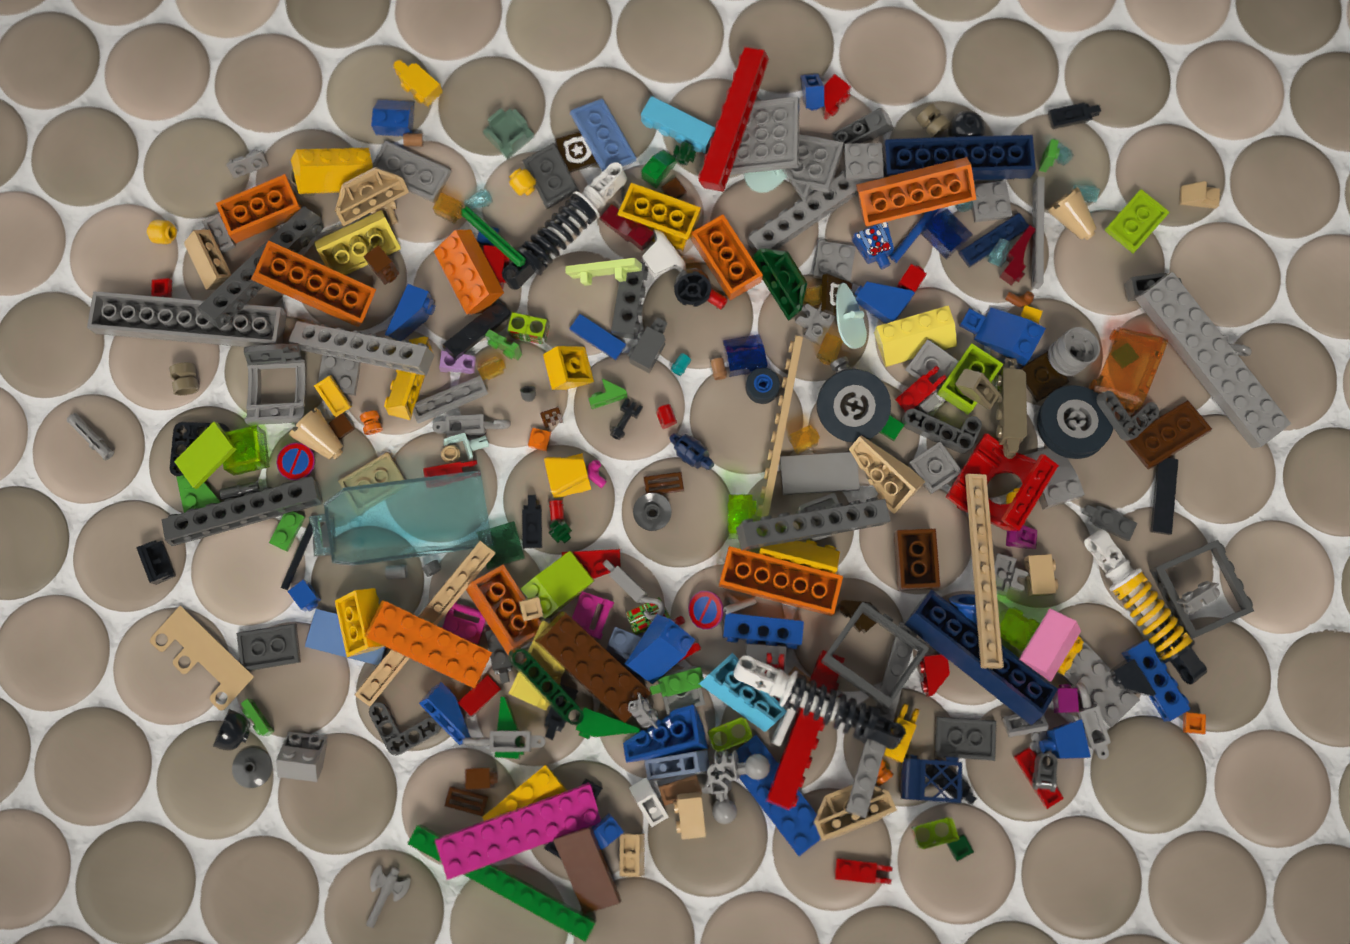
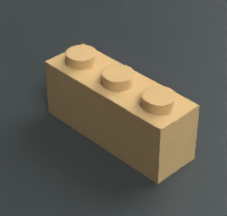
M194 230L185 240L184 245L205 289L216 290L231 276V272L211 231Z

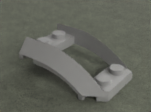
M301 355L300 357L288 359L284 363L249 366L247 364L248 397L245 423L257 429L262 424L295 423L296 425L304 417L306 397L305 360H303ZM295 368V402L261 404V369Z

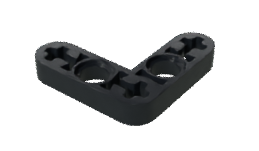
M180 422L174 426L169 467L171 474L176 477L183 475L181 471L180 473L176 471L178 466L174 461L180 456L177 454V448L185 445L187 449L199 437L198 430L201 427H206L207 429L212 423ZM218 423L230 438V428L225 424ZM184 427L187 430V432H185L182 436V434H180L179 431L183 430ZM183 437V439L187 440V442L178 441V439L182 440Z

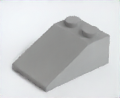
M1049 448L1025 455L1037 460L1040 454H1045L1059 465L1039 498L1042 510L1079 499L1085 495L1079 477L1068 458L1056 454Z

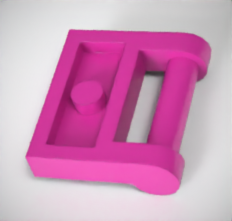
M582 591L572 619L590 636L602 639V631L609 611L614 606V602ZM598 604H601L603 608L595 630H591L589 628Z
M456 601L447 612L442 629L479 645L486 620L478 609L459 604ZM455 611L478 617L480 620L479 623H474L455 617L454 613Z

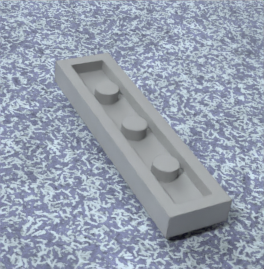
M481 375L416 402L413 413L417 423L419 424L488 395Z

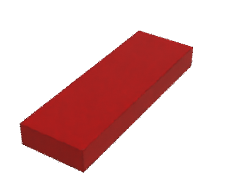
M1029 746L1013 756V758L1032 786L1036 753ZM1057 786L1055 792L1041 788L1034 790L1046 809L1064 799Z

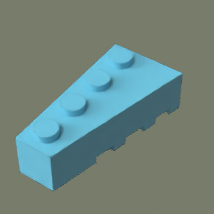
M732 653L703 679L699 685L766 732L787 711L768 693L740 682L734 677V670L739 659Z

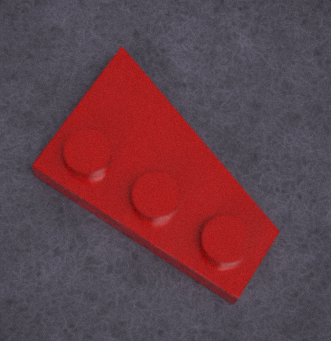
M620 549L572 551L593 579L611 573L603 565L606 560L615 567H621Z

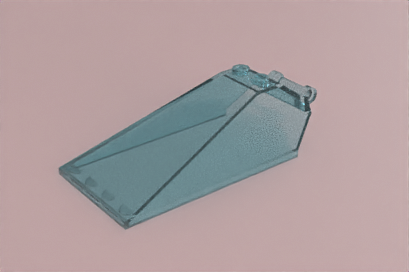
M480 470L344 487L324 503L325 514L309 517L315 541L314 556L331 554V561L335 564L357 566L470 550L480 540L488 547L493 546ZM326 521L329 547H323L320 522Z

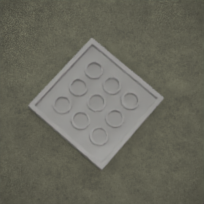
M798 96L756 101L754 103L730 175L799 167L800 99Z

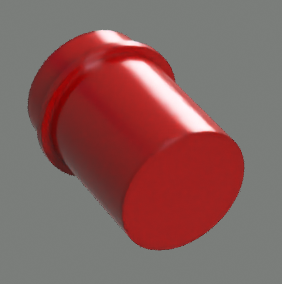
M711 289L710 297L707 301L717 309L722 310L728 299L726 296Z
M562 500L549 502L552 522L564 520V504Z

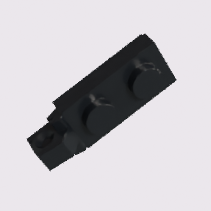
M1084 102L1051 109L1048 111L1052 130L1091 121L1092 117L1099 116L1101 107L1100 104L1089 107V104Z
M528 495V505H523L522 509L523 549L543 548L541 505H537L536 495Z
M560 684L559 686L575 702L579 691ZM562 695L558 696L555 700L557 706L563 703ZM550 707L545 719L546 723L544 726L548 727L545 737L553 740L556 732H562L566 721L552 707Z
M930 764L926 769V773L931 779L940 771L934 764ZM938 765V766H939L941 769H943L946 765ZM948 767L944 770L951 780L957 776ZM942 773L933 780L941 789L950 782ZM958 778L954 781V783L957 785V787H958ZM962 779V799L969 804H973L977 798L969 792L971 787ZM951 784L944 791L952 798L957 799L958 790Z

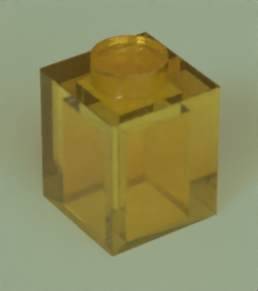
M441 192L433 206L435 215L454 224L462 217L463 205L461 201Z
M826 333L817 358L820 359L819 361L827 365L834 362L839 354L843 340Z
M811 425L791 433L788 439L796 455L817 446L820 437L817 430L812 429Z

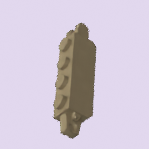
M1005 358L1002 371L996 376V386H998V392L1000 393L996 400V403H999V409L996 412V420H999L996 436L999 437V445H1003L1005 457L1012 459L1016 455L1015 453L1018 452L1019 445L1027 437L1026 373L1022 369H1018L1016 359Z

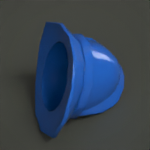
M959 594L948 599L956 606L958 611L978 626L975 594Z

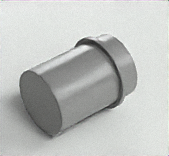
M407 565L386 566V579L403 580L407 578Z

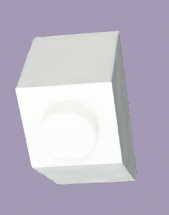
M647 778L629 787L636 803L651 827L669 817Z

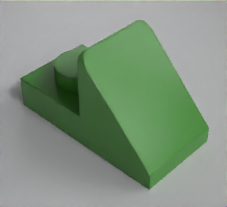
M602 379L606 393L597 392L588 399L591 409H595L626 399L627 392L625 389Z

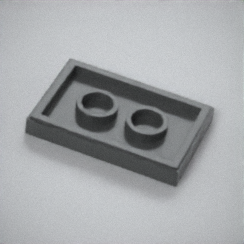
M555 143L523 160L526 169L536 179L535 187L547 209L572 196L575 191L579 192Z
M295 623L236 633L239 662L248 671L301 663L297 624Z
M936 717L935 757L995 761L996 721Z

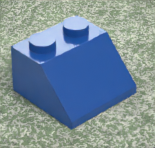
M378 100L373 108L371 124L375 135L403 136L404 133H412L415 102Z

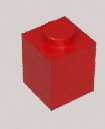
M911 264L896 288L916 292L927 273L920 266Z

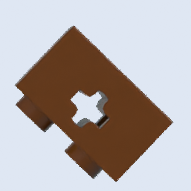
M379 245L363 256L371 270L384 285L393 282L397 278L399 272L392 260Z
M494 767L465 769V789L495 788V784H498V772L494 771Z

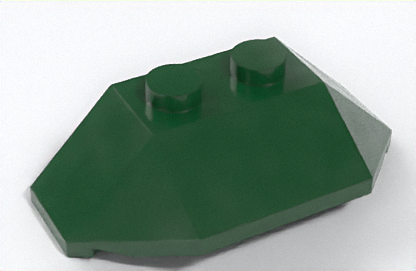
M760 248L751 258L763 274L762 280L787 320L790 321L802 310L808 282L788 251Z

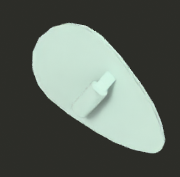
M782 169L744 173L747 186L759 193H767L774 190L787 177Z
M841 283L836 296L838 330L843 342L848 347L857 349L865 344L867 338L863 319L864 312L860 311L858 303L847 284Z

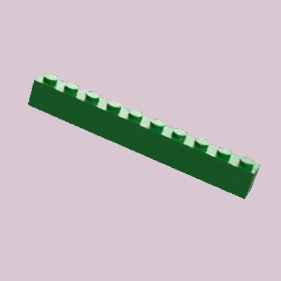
M417 825L407 844L441 862L434 839L442 836L423 825ZM489 864L463 874L584 942L587 941L596 923V920L494 864Z

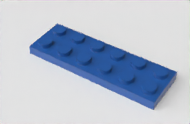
M755 735L736 750L739 763L746 762L747 758L751 755L760 754L768 759L770 771L765 778L760 780L752 779L747 774L741 775L739 779L795 853L801 856L821 840L814 823L817 813L799 790L796 793L799 796L795 808L791 807V810H786L766 802L779 764L758 736Z

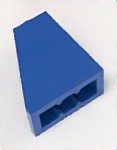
M866 282L864 286L860 285L856 290L855 299L859 306L886 324L897 320L913 298L915 292Z

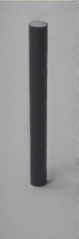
M311 517L280 588L288 591L319 521L318 518Z

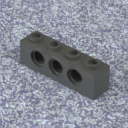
M641 262L642 271L628 272L626 281L619 282L611 329L612 335L615 337L634 339L635 333L639 334L640 323L637 322L638 316L642 315L643 309L640 300L645 297L646 287H643V282L648 278V269L645 268V262ZM631 279H636L638 281V283L635 285H631L628 282ZM634 297L635 301L629 303L626 301V298ZM630 314L632 319L626 321L623 319V316Z

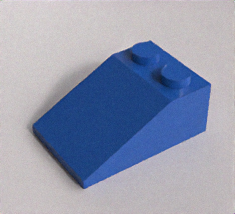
M407 284L385 333L386 337L402 341L425 323L430 315H433L436 305H434L435 302L429 291Z
M991 307L974 340L1009 359H1016L1018 364L1024 366L1031 358L1046 328L1029 319Z
M657 614L625 665L649 683L654 684L685 657L696 639L671 619Z

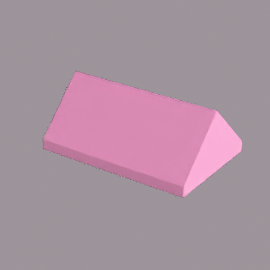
M1049 609L1019 660L1047 680L1052 681L1081 632L1077 621Z

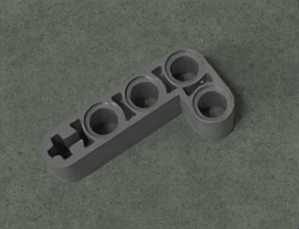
M916 409L906 411L901 421L904 424V428L936 443L941 441L943 446L961 454L968 452L973 447L982 427L981 420L976 416L968 417L961 428L958 429ZM910 416L914 417L913 422L909 421ZM927 423L931 424L933 431L926 430L924 425ZM967 423H973L976 429L970 430ZM942 432H948L951 438L945 439L942 436ZM960 440L967 441L968 447L961 446Z

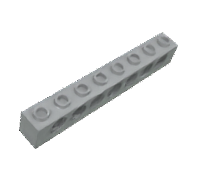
M845 169L842 170L838 177L832 181L829 193L817 190L811 191L806 202L799 199L795 202L794 207L789 210H783L779 217L774 220H768L761 229L753 230L749 234L747 244L754 253L760 248L777 250L857 196L856 185L869 181L845 182ZM839 185H845L847 189H841ZM824 195H830L832 199H826ZM809 205H815L817 209H810ZM794 215H800L802 219L797 220L794 218ZM785 225L788 227V229L782 230L779 228V226ZM770 235L773 239L766 240L764 236Z
M297 321L288 341L291 344H299L302 351L427 376L434 358V354L430 351L429 346L423 343L416 345L407 340L396 341L391 337L380 338L371 333L365 335L356 330L350 332L340 327L334 329L325 324L319 326L309 321H305V323Z

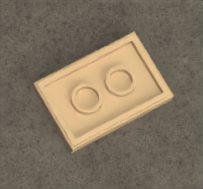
M389 452L384 453L338 480L357 514L408 485Z

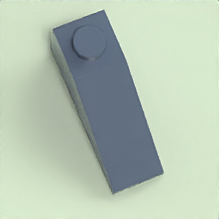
M707 750L644 760L647 780L708 771L710 767Z

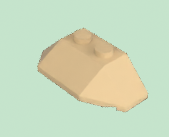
M374 167L342 184L335 212L344 227L409 193L401 176Z
M853 785L824 796L814 820L821 840L825 841L842 836L897 811L889 791L874 787L866 818L845 812Z

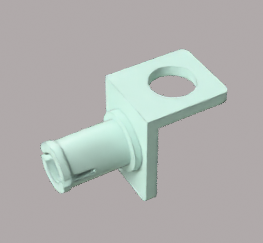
M465 433L445 438L443 442L444 446L463 441L469 461L473 460V451L489 447L485 435L469 440Z

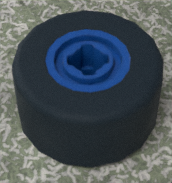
M762 367L753 370L747 377L746 394L755 403H770L778 395L780 388L779 377L769 368Z

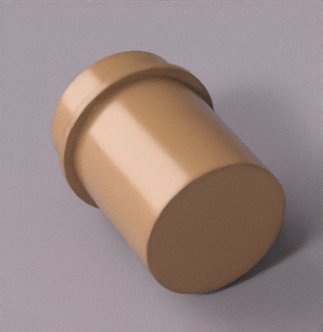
M404 133V146L423 147V134Z
M716 358L711 360L714 380L727 378L724 359Z

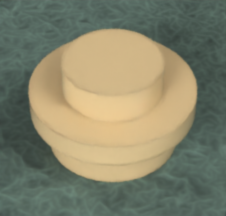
M447 445L442 449L441 457L445 463H455L460 459V450L456 446Z

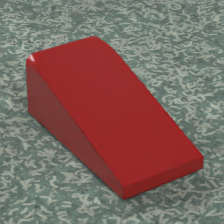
M487 675L458 704L473 717L501 688Z

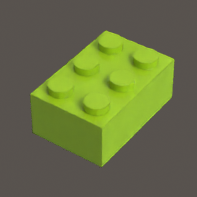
M971 343L937 395L969 415L977 402L965 396L955 385L963 370L968 369L981 372L992 382L1003 366V363Z

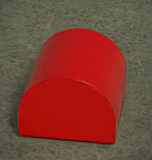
M170 278L153 279L151 296L172 298L173 281Z
M670 404L658 407L656 415L661 428L666 429L677 423Z

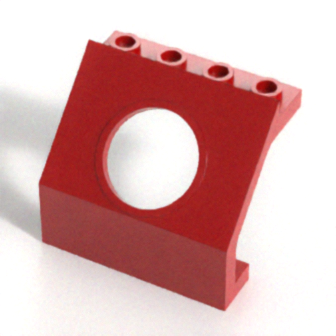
M987 433L982 436L946 495V498L957 505L956 508L968 513L965 480L967 474L986 475L987 485L994 476L1000 473L1015 474L1022 481V486L1012 502L997 504L989 499V511L992 525L1003 530L1020 531L1059 465L1045 454H1040L1038 459L1035 460L1017 452L1014 458L1009 459L1004 455L1003 445H999V442Z

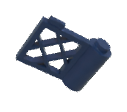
M906 754V758H904L901 764L900 799L962 803L963 762H958L959 758L946 757V761L922 760L918 759V755ZM926 764H934L940 770L932 779L926 773ZM938 765L946 766L943 769H941ZM950 765L958 766V775L953 780L944 772ZM941 773L950 781L942 790L933 781ZM927 777L930 781L925 784V778ZM957 778H958V787H957V785L954 783V781H955ZM932 783L939 792L934 797H925V788ZM951 784L958 790L957 799L948 798L943 792ZM942 794L945 798H940L937 796Z

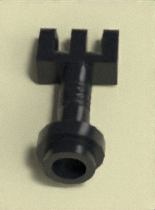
M626 398L620 408L624 415L617 427L613 426L611 428L610 435L617 440L625 436L623 430L631 416L637 419L643 406L639 405L635 411L634 408L637 403L632 402L630 407H628L630 399Z

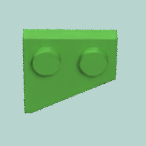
M490 329L488 330L485 337L489 346L494 349H501L503 354L511 360L512 358L520 359L522 353L517 343L513 342L511 344L506 341L505 337Z
M184 475L176 477L184 513L189 509H200L211 503H221V500L216 497L205 483L198 489H194Z

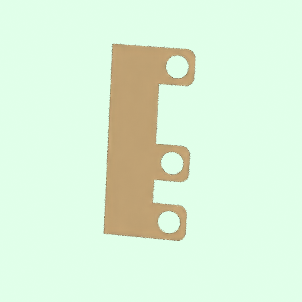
M181 606L173 612L150 638V643L160 652L165 651L174 640L184 647L173 660V665L182 674H187L199 662L221 683L210 696V702L221 711L225 710L254 678L244 666ZM165 634L168 641L164 646L156 644L157 635ZM188 656L190 658L189 667L181 668L178 661L180 657ZM219 692H225L228 697L227 702L223 705H219L215 700Z

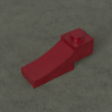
M611 204L601 215L600 220L624 240L630 241L643 251L653 240L654 232L644 224L619 216V209Z
M1031 225L1005 257V260L1010 264L1003 271L1000 278L1011 286L1015 281L1019 283L1025 275L1023 272L1026 268L1024 264L1025 250L1036 230Z

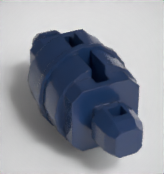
M673 433L669 439L674 445L676 455L683 462L697 469L703 467L706 470H711L713 468L714 462L709 457L710 454L707 447L699 440L687 434L681 436L678 433Z

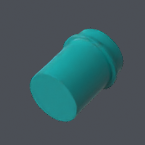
M681 353L670 369L676 375L682 376L692 360L686 354Z

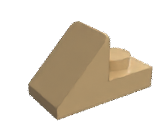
M1206 181L1181 186L1180 205L1214 209L1219 207L1220 189L1207 187Z

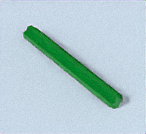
M469 207L462 208L461 215L518 267L525 264L526 258Z

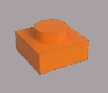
M532 428L528 447L547 451L552 433Z
M1183 713V733L1204 735L1206 733V714Z

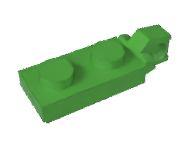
M701 667L658 679L659 684L649 688L651 695L661 693L662 697H670L702 688L699 685L704 679Z

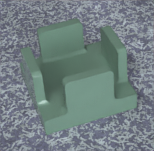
M500 108L488 118L489 126L482 131L484 136L506 159L510 158L535 137L534 133L528 128L527 121L516 109L513 111L509 109L504 113V110Z

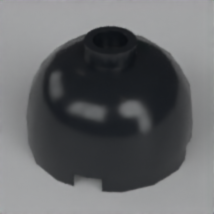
M970 110L961 111L956 114L948 127L949 137L984 136L986 129L985 121L981 115Z
M688 268L677 275L674 282V293L680 303L685 306L693 305V307L704 304L710 297L712 287L705 272L697 268Z
M229 709L213 747L228 751L238 748L241 742L246 743L250 734L249 731H246L248 726L246 718L242 714Z

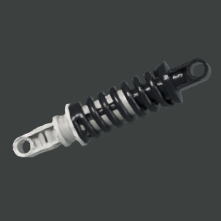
M620 163L610 164L589 186L587 185L584 188L585 191L582 193L575 191L570 199L565 202V206H561L558 209V213L552 214L551 220L545 221V227H539L537 230L538 234L531 235V241H525L524 245L522 244L516 249L526 260L525 264L521 267L511 262L503 269L502 277L510 289L516 290L521 288L534 273L541 276L548 267L545 262L542 263L541 261L544 259L547 263L551 264L553 259L549 253L551 252L555 257L560 255L556 246L566 250L567 245L565 242L573 243L572 235L580 236V227L585 230L588 227L587 223L590 225L599 218L598 209L604 207L606 202L627 182L626 174Z
M742 656L734 670V677L738 681L764 691L772 697L774 695L779 697L780 706L791 709L792 704H794L793 710L795 712H798L801 707L804 709V716H808L812 712L814 713L813 719L815 721L819 720L820 716L823 717L824 725H828L830 721L835 719L833 729L835 730L839 728L842 722L845 724L844 734H848L851 727L855 728L853 738L861 741L863 744L870 739L889 749H895L906 734V730L901 724L880 716V708L869 705L867 709V705L864 702L857 705L855 698H850L847 701L846 694L841 693L837 696L835 689H830L827 692V687L824 684L817 688L815 680H811L807 684L806 676L798 673V671H794L790 676L784 673L783 670L775 669L750 656Z

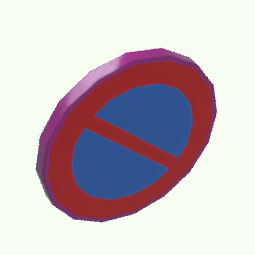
M292 443L281 449L277 456L276 464L282 476L289 480L297 481L310 475L314 469L315 457L314 453L306 445Z
M700 591L690 600L688 607L689 616L698 628L705 630L718 626L724 612L722 601L715 593Z

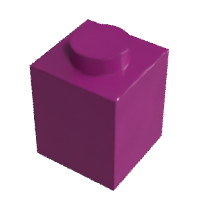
M1071 684L1058 685L1059 688L1053 698L1054 713L1079 712L1077 688H1071Z

